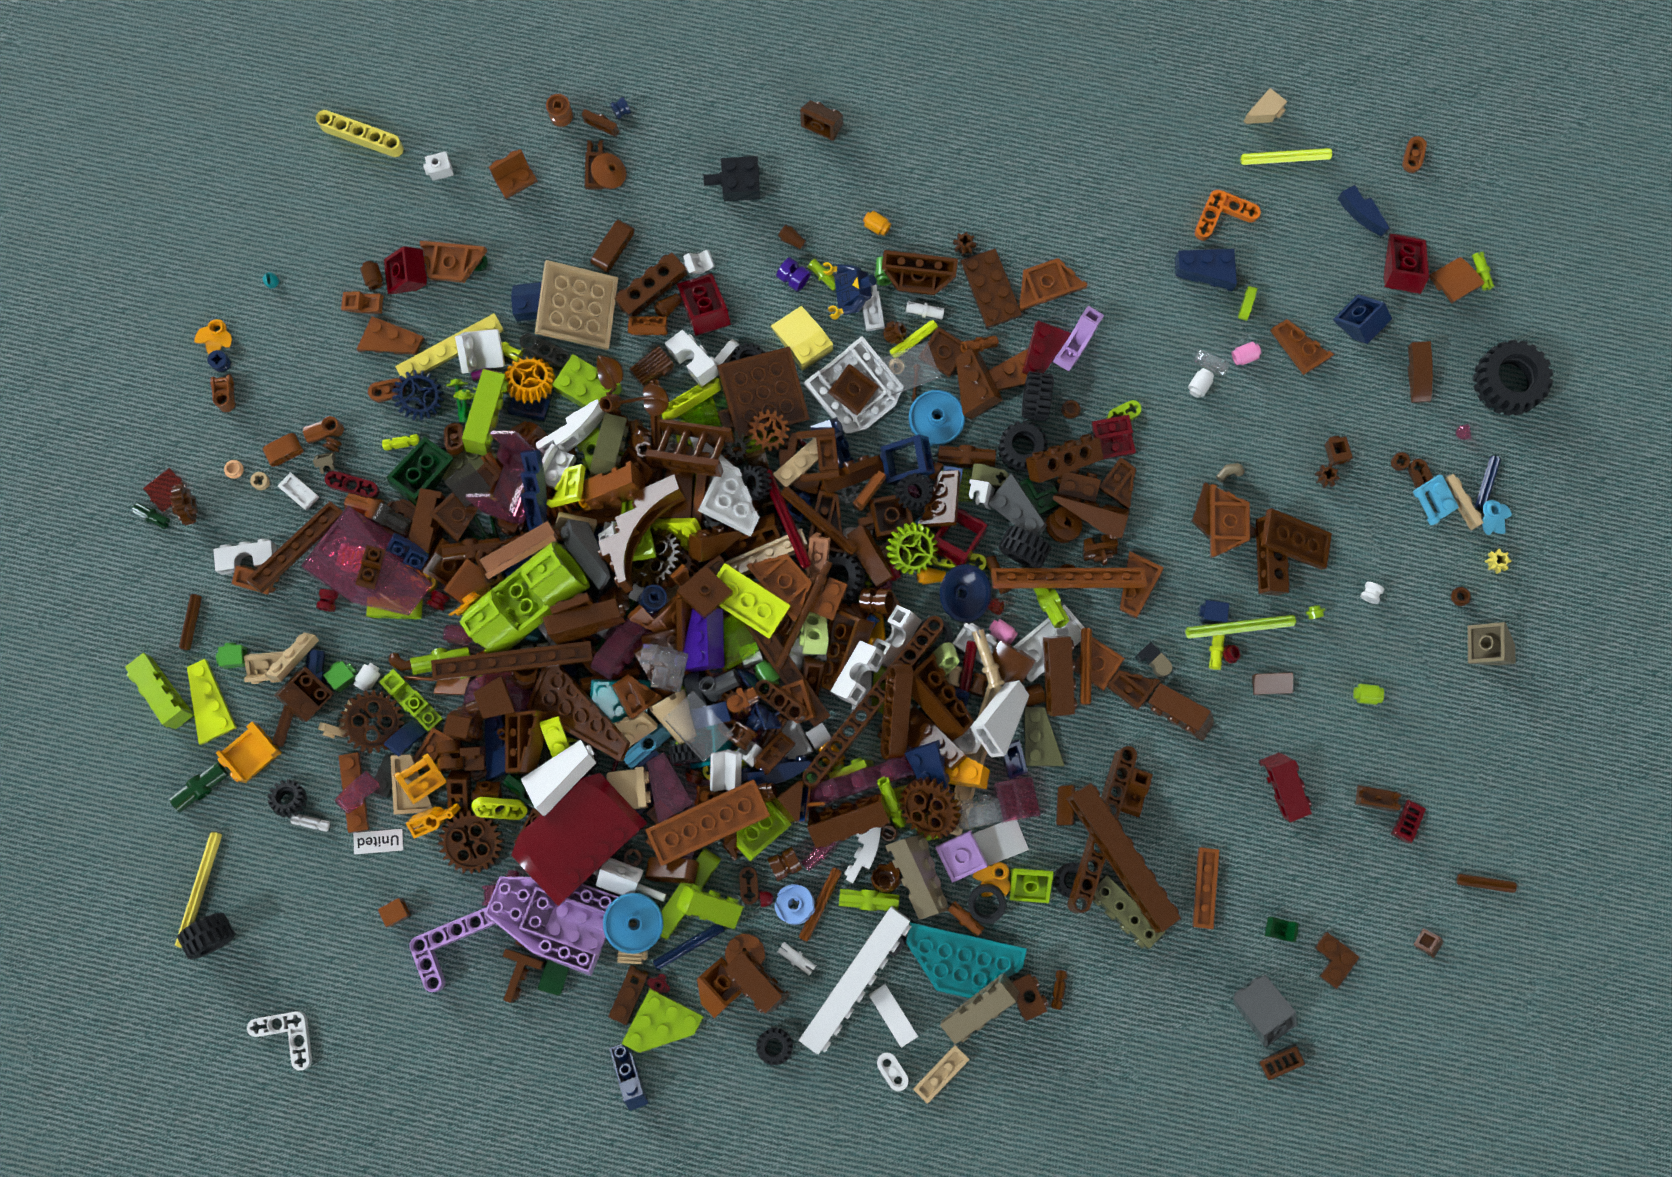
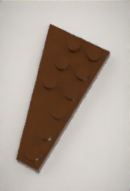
M561 665L543 667L526 708L531 711L551 712L550 719L559 716L564 730L616 760L623 761L630 746V741Z

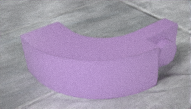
M1088 306L1053 362L1070 371L1085 350L1104 315Z

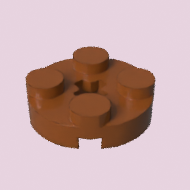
M740 934L729 941L725 950V958L728 965L740 952H743V948L750 951L751 955L762 965L765 959V949L758 938L750 934Z

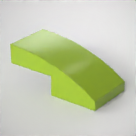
M392 669L379 683L408 712L401 702L414 689L395 669Z

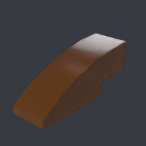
M1431 341L1412 342L1408 346L1410 365L1407 367L1411 403L1431 402L1433 381Z
M861 524L847 534V538L857 546L855 553L877 587L893 578L881 548L876 545L868 528Z

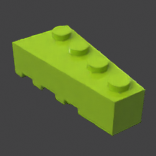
M486 369L482 370L462 436L466 452L484 456L490 451L495 427L498 423L499 410L502 409L504 399H502L503 394L507 392L509 385L505 374Z
M142 653L125 666L128 671V678L137 685L139 693L146 699L162 725L167 728L177 729L194 716V713L151 655Z

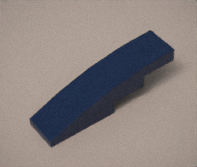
M524 450L520 453L524 472L520 473L525 491L520 496L529 530L547 521V492L540 450Z

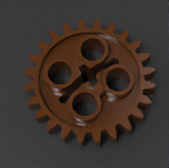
M372 690L370 695L367 691H364L363 697L358 693L356 694L357 700L349 699L351 705L344 704L347 711L340 712L345 718L339 720V722L344 723V726L339 729L346 731L342 737H349L347 744L354 742L353 749L361 746L360 752H364L367 748L368 754L372 753L373 748L376 753L380 752V747L384 750L388 749L384 745L385 742L400 729L399 725L404 724L403 721H399V718L404 716V714H398L397 712L401 709V706L394 707L396 700L390 702L391 695L383 698L382 691L378 696H376L375 690ZM369 703L376 704L377 711L375 713L369 712ZM360 708L364 710L370 719L375 718L374 724L384 732V735H381L374 725H368L369 719L359 711ZM355 716H359L362 719V725L359 727L353 724ZM383 717H387L390 720L388 728L383 727L381 724ZM369 730L374 731L376 735L373 741H369L366 737Z
M920 777L917 781L913 780L901 793L903 797L899 802L902 805L899 808L905 811L902 817L908 818L905 823L912 824L911 830L914 828L918 829V835L924 832L925 838L929 834L932 839L936 836L939 839L944 835L947 837L960 823L959 819L962 815L958 812L962 807L956 806L960 800L953 798L956 794L955 792L949 793L950 786L943 787V781L937 784L936 778L930 782L929 777H926L924 780Z
M471 809L468 810L466 815L462 810L459 816L455 814L452 817L453 820L448 819L446 821L448 826L444 825L441 828L445 833H440L439 837L444 840L439 841L438 845L444 847L439 852L446 853L443 860L450 859L448 866L453 863L456 864L455 871L462 867V873L469 869L470 874H473L476 868L481 873L482 866L487 870L490 867L489 863L494 864L496 862L494 858H499L500 854L497 851H501L503 847L498 844L502 843L504 839L498 838L502 831H496L499 824L492 825L494 818L487 820L483 817H477L475 814L473 815ZM474 825L481 827V834L474 832ZM460 831L463 839H457L454 832ZM469 838H470L471 841H473V840L475 841V843H474L473 845H472V843H468V842H467V840H468ZM479 844L486 845L488 851L482 852L479 849ZM460 850H466L469 853V857H462Z

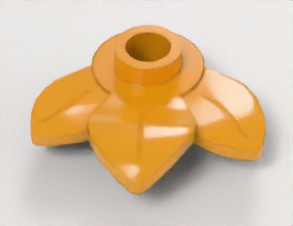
M215 319L210 321L207 327H202L198 330L194 342L198 344L205 343L206 350L210 354L212 351L221 350L222 346L230 348L232 336L227 332L226 324L222 320ZM220 327V330L215 332V329Z
M474 590L462 598L464 604L448 615L456 614L460 616L479 600L480 594H477Z
M997 862L992 866L988 865V867L973 874V878L982 881L981 885L993 884L1000 888L1005 897L1010 891L1011 885L1008 880L1009 868L1004 863ZM997 869H1002V876L996 875ZM991 892L981 893L982 897L993 895Z

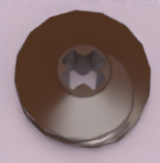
M1065 507L1058 508L1046 519V524L1048 525L1046 530L1049 536L1060 543L1072 541L1080 535L1082 530L1080 517Z

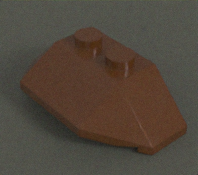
M884 250L882 270L897 291L936 295L956 278L958 258Z

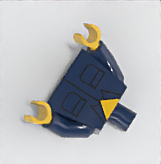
M825 262L823 266L830 267V270L823 271L824 274L829 276L837 272L834 275L838 308L834 305L830 306L828 311L836 312L829 316L836 320L840 317V314L848 315L859 312L866 301L872 297L871 287L876 285L875 276L869 275L868 272H864L861 268L850 264L832 266L829 262Z

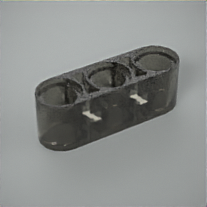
M528 333L520 337L519 342L524 355L530 358L535 356L537 360L542 358L544 363L548 362L550 367L561 372L570 359L569 353L566 350L533 334ZM527 343H532V344H533V345L530 346V347H525V345H526ZM544 351H549L547 355L541 354ZM560 359H566L563 363L558 362Z

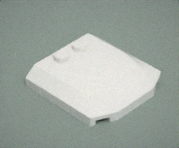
M863 336L804 382L805 386L831 418H838V421L842 424L844 434L868 429L895 407L903 390V385ZM849 363L879 386L858 415L827 393Z

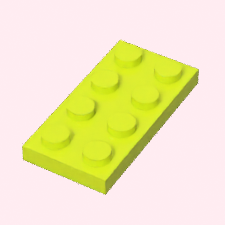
M724 563L717 577L733 591V594L720 607L770 639L791 605L727 563Z

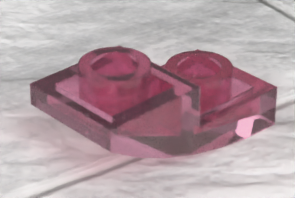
M365 771L339 794L335 802L349 814L364 803L365 797L379 788V783Z

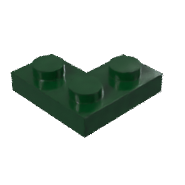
M1029 478L1019 482L1040 515L1061 505L1053 500L1054 494L1058 493L1055 486L1037 494Z

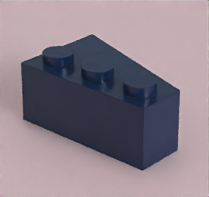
M1234 249L1180 250L1175 256V274L1180 278L1210 284V286L1222 287L1227 289V291L1233 292L1237 285Z

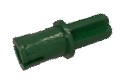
M139 502L133 505L132 511L145 518L146 522H152L162 529L168 527L170 519L157 513L156 509H150Z

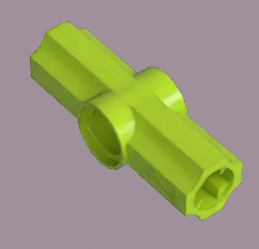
M1033 588L1042 611L1046 612L1054 628L1064 627L1069 622V618L1061 605V600L1056 590L1052 588Z
M464 647L449 651L445 648H437L431 654L410 658L413 675L431 672V660L470 656L469 648Z
M840 889L839 906L859 908V910L888 911L892 906L898 910L899 895L879 893V891L873 890L856 891Z

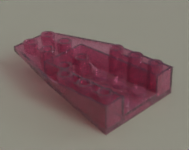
M349 505L301 565L310 576L352 603L408 616L432 586L421 570L404 564V558L388 551L385 553L375 590L355 585L366 545L386 550L392 535Z

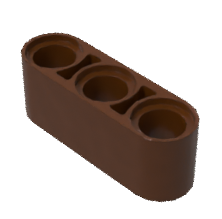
M619 219L616 220L593 254L591 264L608 273L630 242L635 228Z
M769 680L757 682L755 686L756 694L789 720L804 721L807 718V707L776 683ZM766 684H768L770 687V690L767 694H765L763 691V688ZM783 695L785 698V702L782 706H780L778 703V699L780 696ZM796 707L800 709L798 717H795L793 714Z
M650 857L644 878L655 882L694 884L699 862L679 858L661 866L657 857Z

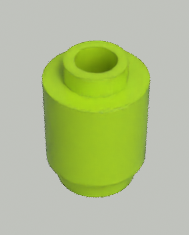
M1358 684L1354 688L1353 697L1357 703L1377 705L1383 702L1384 689L1379 688L1378 685Z

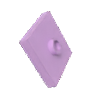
M971 830L935 846L952 883L988 867Z

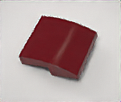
M1129 415L1091 422L1093 436L1100 438L1103 460L1136 453Z

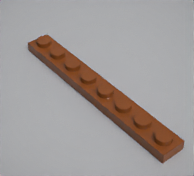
M992 568L991 570L993 588H1146L1147 585L1144 568Z

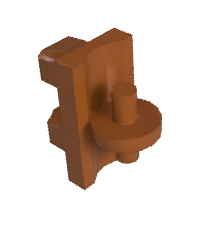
M752 687L746 691H743L742 688L737 689L738 695L729 697L727 707L734 713L740 712L743 708L746 712L750 711V705L759 702L754 688Z

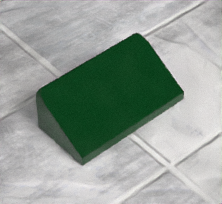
M547 959L538 990L560 996L569 967Z

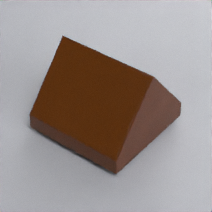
M1040 683L1025 687L1029 694L1026 703L1027 707L1046 702L1044 690Z

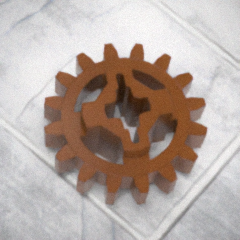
M768 409L765 415L760 411L759 418L753 416L755 422L749 423L752 429L748 430V433L753 434L750 440H756L755 447L760 444L761 449L767 447L768 451H771L772 446L777 450L779 449L778 443L781 445L785 444L782 439L789 437L785 432L789 431L790 428L785 427L788 421L781 420L783 415L776 416L777 411L770 414ZM769 418L767 423H759L760 420ZM776 421L779 423L781 430L777 429ZM771 424V430L773 431V433H770L767 436V431L764 430V428H767ZM756 430L761 433V435H762V439H761V440H760L759 437L757 436ZM772 437L779 438L773 443H768Z

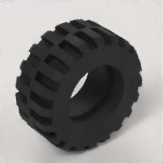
M1517 340L1504 341L1490 349L1479 360L1475 367L1476 373L1473 375V381L1477 382L1474 385V389L1476 392L1479 391L1480 395L1478 398L1480 401L1484 400L1486 402L1485 406L1487 408H1494V412L1498 414L1504 412L1506 416H1511L1513 413L1514 415H1521L1533 409L1549 394V388L1553 384V379H1550L1553 376V369H1549L1551 365L1549 359L1546 360L1544 358L1545 353L1543 351L1539 352L1536 350L1537 346L1533 344L1529 346L1527 345L1528 342L1522 340L1517 343ZM1501 364H1511L1522 370L1527 379V389L1525 392H1514L1503 385L1499 378V366Z

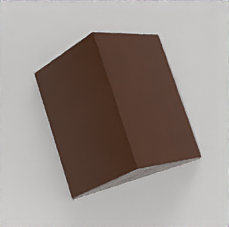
M803 781L792 783L772 801L790 823L797 822L800 818Z

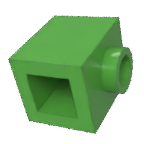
M225 643L224 646L218 647V653H216L217 664L224 669L245 667L244 656L247 654V647L241 644L237 645V643Z
M338 661L331 665L330 670L324 674V677L333 689L340 693L356 681L355 673L357 670L351 663L347 664L344 661Z

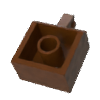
M895 495L869 500L870 512L866 513L867 517L858 519V526L862 524L865 527H869V530H874L875 540L881 541L894 538L891 532L898 533L897 527L904 529L905 523L910 526L913 519L908 507L903 508L904 503H898L900 498L896 499Z

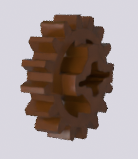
M183 483L172 487L173 491H171L173 496L170 497L172 511L174 514H177L179 521L181 520L183 525L194 524L197 518L196 513H198L197 500L190 490L187 489L186 485Z

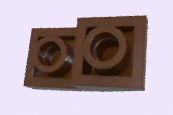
M366 545L355 585L375 590L386 553L385 549Z

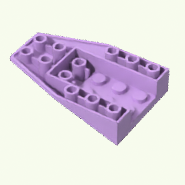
M499 877L485 915L533 954L592 976L606 940L603 931V916L606 908L618 896L582 884L558 907L532 877Z

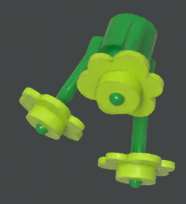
M455 378L446 386L455 387L456 393L454 398L457 399L459 422L467 423L471 407H467V399H473L475 393H470V390L466 389L460 390L459 387L468 385V382H462V379Z

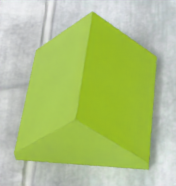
M1011 869L1009 900L1049 903L1053 871Z

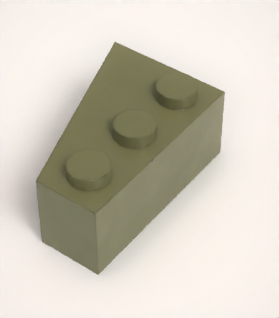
M604 413L592 458L589 478L601 473L607 475L612 472V468L619 467L621 461L619 452H623L625 441H622V438L627 437L629 429L626 426L627 418Z

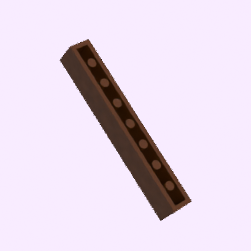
M1090 783L1067 797L1066 799L1155 933L1165 931L1180 920L1178 908L1169 901L1166 890L1159 886L1155 874L1147 868L1144 857L1137 853L1133 847L1132 839L1125 835L1121 823L1113 817L1110 806L1103 802L1097 787Z

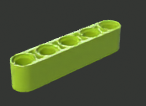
M704 848L696 860L699 862V868L694 884L704 887L721 861L720 857ZM680 883L661 911L663 929L660 936L665 940H668L685 915L676 906L684 885L691 886L692 884Z

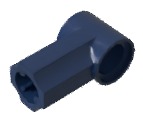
M310 650L307 653L306 668L326 685V678L324 677L325 652Z

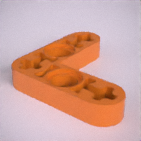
M1214 190L1210 194L1196 226L1195 236L1202 241L1209 239L1221 211L1252 223L1257 221L1261 210L1254 203L1222 190ZM1216 196H1219V201L1215 207L1213 206V203L1215 201ZM1236 202L1239 205V209L1232 210L1229 204ZM1250 210L1254 211L1253 216L1249 215ZM1206 212H1214L1215 218L1208 219L1206 217ZM1205 223L1209 224L1206 233L1202 234L1201 231Z

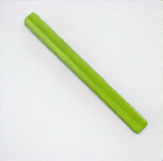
M1294 615L1194 626L1187 627L1185 634L1190 639L1295 626L1296 619Z

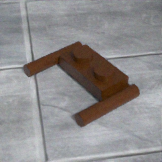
M834 428L796 432L797 439L816 438L820 473L800 475L801 482L840 478Z

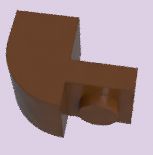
M1136 768L1133 769L1121 812L1139 818L1153 774Z

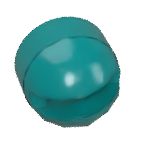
M272 272L264 274L262 280L266 287L275 288L278 286L279 278L276 274Z

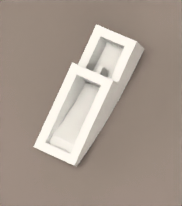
M886 984L869 994L900 1047L918 1037Z

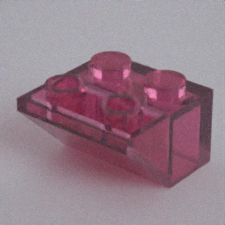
M1032 777L994 784L1002 823L1041 816Z

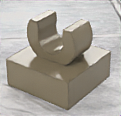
M334 451L314 457V466L320 467L321 474L325 473L324 466H329L331 471L335 470L334 461L336 456Z

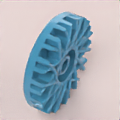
M931 390L921 394L912 403L909 411L911 432L915 436L920 434L929 437L930 446H945V444L955 441L956 437L962 432L965 423L961 402L953 394L943 390ZM934 416H939L940 419L937 420V419H934L933 417H934Z
M626 893L615 898L606 908L603 916L605 937L614 948L624 953L637 954L650 949L658 941L662 933L663 916L661 910L651 898L643 894ZM632 919L636 920L637 922L636 926L631 927L629 925V922Z

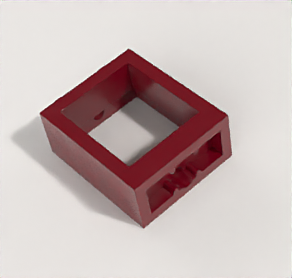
M958 509L957 523L977 533L967 551L964 552L943 540L951 526H941L932 541L936 540L938 542L933 546L938 548V551L935 553L956 565H961L968 562L985 536L988 525L983 520L972 517L965 510Z

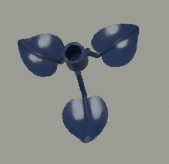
M735 669L743 681L755 690V686L759 682L756 675L744 669ZM759 702L753 705L749 711L751 715L744 722L745 726L752 729L755 733L762 725L764 730L770 728L780 729L782 727L781 722L776 717L780 712L771 713L763 705L758 704Z

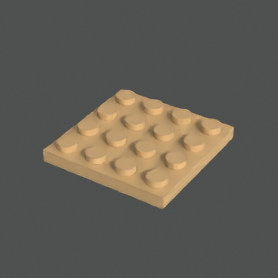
M546 260L544 263L535 334L604 350L609 349L618 277Z

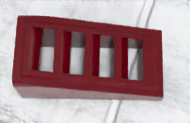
M1407 800L1390 835L1408 844L1412 843L1426 809ZM1409 807L1419 811L1418 814L1409 811ZM1408 814L1416 818L1415 821L1407 818L1406 815ZM1404 821L1410 823L1412 827L1410 828L1407 825L1403 824ZM1401 828L1409 831V833L1406 834L1400 830Z

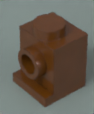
M1333 436L1328 438V441L1324 444L1329 465L1335 466L1348 463L1353 458L1347 437Z

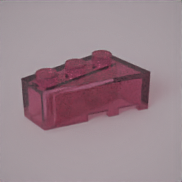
M664 752L647 761L658 823L694 806L692 799Z

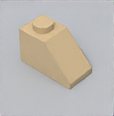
M1270 88L1247 113L1244 123L1272 122L1276 117L1280 118L1286 111L1284 107L1287 101Z

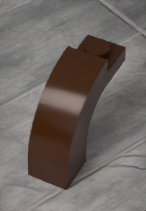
M791 432L790 438L786 439L785 449L788 450L780 449V467L796 454L799 441L796 433ZM800 477L790 487L796 492L803 491L812 498L817 499L821 480L801 482Z

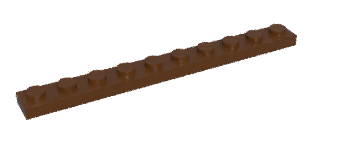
M719 555L705 566L717 576L726 562ZM742 621L785 685L805 680L816 718L810 719L812 725L816 727L829 718L831 715L790 655H788L782 669L775 667L784 648L776 635L773 633L769 639Z

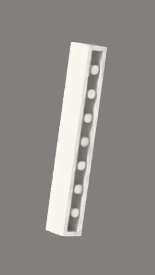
M892 906L889 908L799 1039L802 1044L818 1055L821 1050L825 1053L831 1044L829 1039L832 1034L836 1036L843 1027L840 1024L843 1018L848 1019L854 1011L852 1008L854 1002H860L866 992L863 991L867 984L871 986L877 975L874 974L878 968L883 969L889 960L886 958L887 954L890 951L894 953L900 944L897 941L901 934L905 936L910 930L911 925L909 923L911 920Z

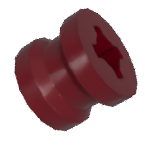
M432 590V596L427 600L426 604L444 612V605L449 601L450 597Z

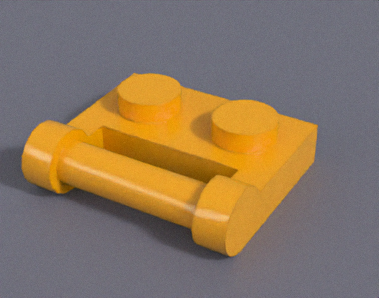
M428 753L401 773L397 772L393 775L412 804H415L446 783L445 778L438 771L437 766ZM424 766H429V771L407 785L405 782L406 778Z

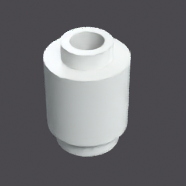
M1204 368L1197 371L1188 386L1190 394L1197 398L1204 397L1213 383L1214 374Z
M369 663V665L364 664L355 677L356 681L353 685L363 691L372 689L381 675L378 672L380 668L372 663Z

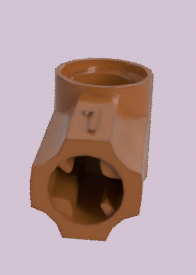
M332 416L324 418L321 422L303 427L304 437L309 444L326 437H339L344 432L343 424ZM336 423L335 428L330 430V426Z
M348 493L344 505L347 510L364 514L368 518L381 520V512L385 501Z

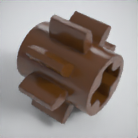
M967 231L962 235L958 233V240H953V245H957L955 252L959 251L962 253V256L966 253L972 254V248H976V243L972 242L974 235H968Z
M894 320L887 323V327L883 331L886 341L896 345L903 342V338L907 334L904 324Z
M1332 464L1326 468L1324 465H1321L1319 467L1320 471L1315 473V476H1318L1316 483L1322 484L1323 488L1327 485L1333 487L1335 485L1334 481L1340 479L1337 476L1338 469L1332 468Z

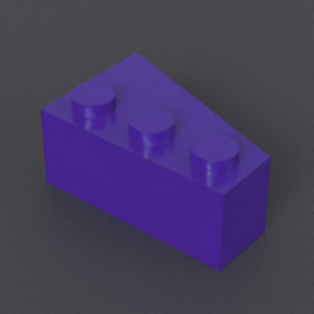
M717 608L705 619L692 609L680 670L696 672L724 668L723 609Z

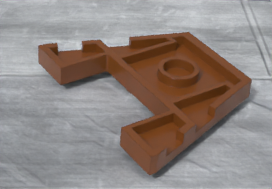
M683 564L670 575L679 587L690 579L688 569ZM676 594L653 617L639 604L627 618L653 632L677 627L676 599L681 597Z

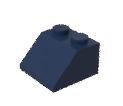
M542 282L512 286V311L517 322L537 319Z
M1357 294L1333 320L1354 340L1368 344L1392 320V317L1384 302Z

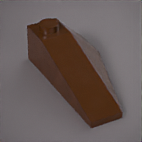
M1060 493L1054 494L1053 500L1101 532L1107 534V537L1111 539L1122 538L1130 510L1109 504L1101 507L1093 501L1085 500L1083 503L1077 497Z
M838 609L835 620L829 619L827 624L829 633L827 660L824 665L821 687L831 691L859 641L868 643L875 622Z

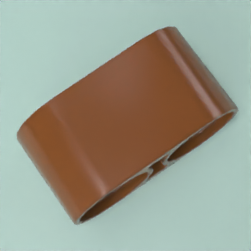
M290 433L265 445L263 452L270 466L275 467L303 453V448L296 434Z

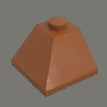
M722 957L697 978L701 1004L714 1018L742 993L740 990L741 986L737 982H732L727 976L728 972L725 968L728 964Z

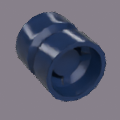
M647 586L638 596L637 606L640 604L649 615H654L665 605L667 594L661 586Z

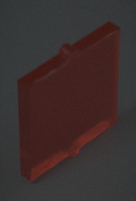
M168 468L143 489L151 498L150 501L155 503L161 512H164L172 505L170 499L173 496L171 493L173 491L172 487L182 484V479L177 477L171 468Z

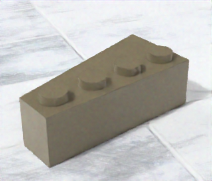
M924 834L885 845L887 851H891L895 858L892 861L895 868L899 867L902 873L901 882L910 891L908 897L919 920L948 911L947 900L943 896L941 881L937 877L934 868L935 863L931 858L928 849L929 844Z
M1002 973L942 1019L940 1026L954 1044L959 1041L963 1043L971 1036L973 1031L980 1030L986 1025V1022L996 1018L1003 1010L1012 1006L1018 1000L1019 991L1007 975Z

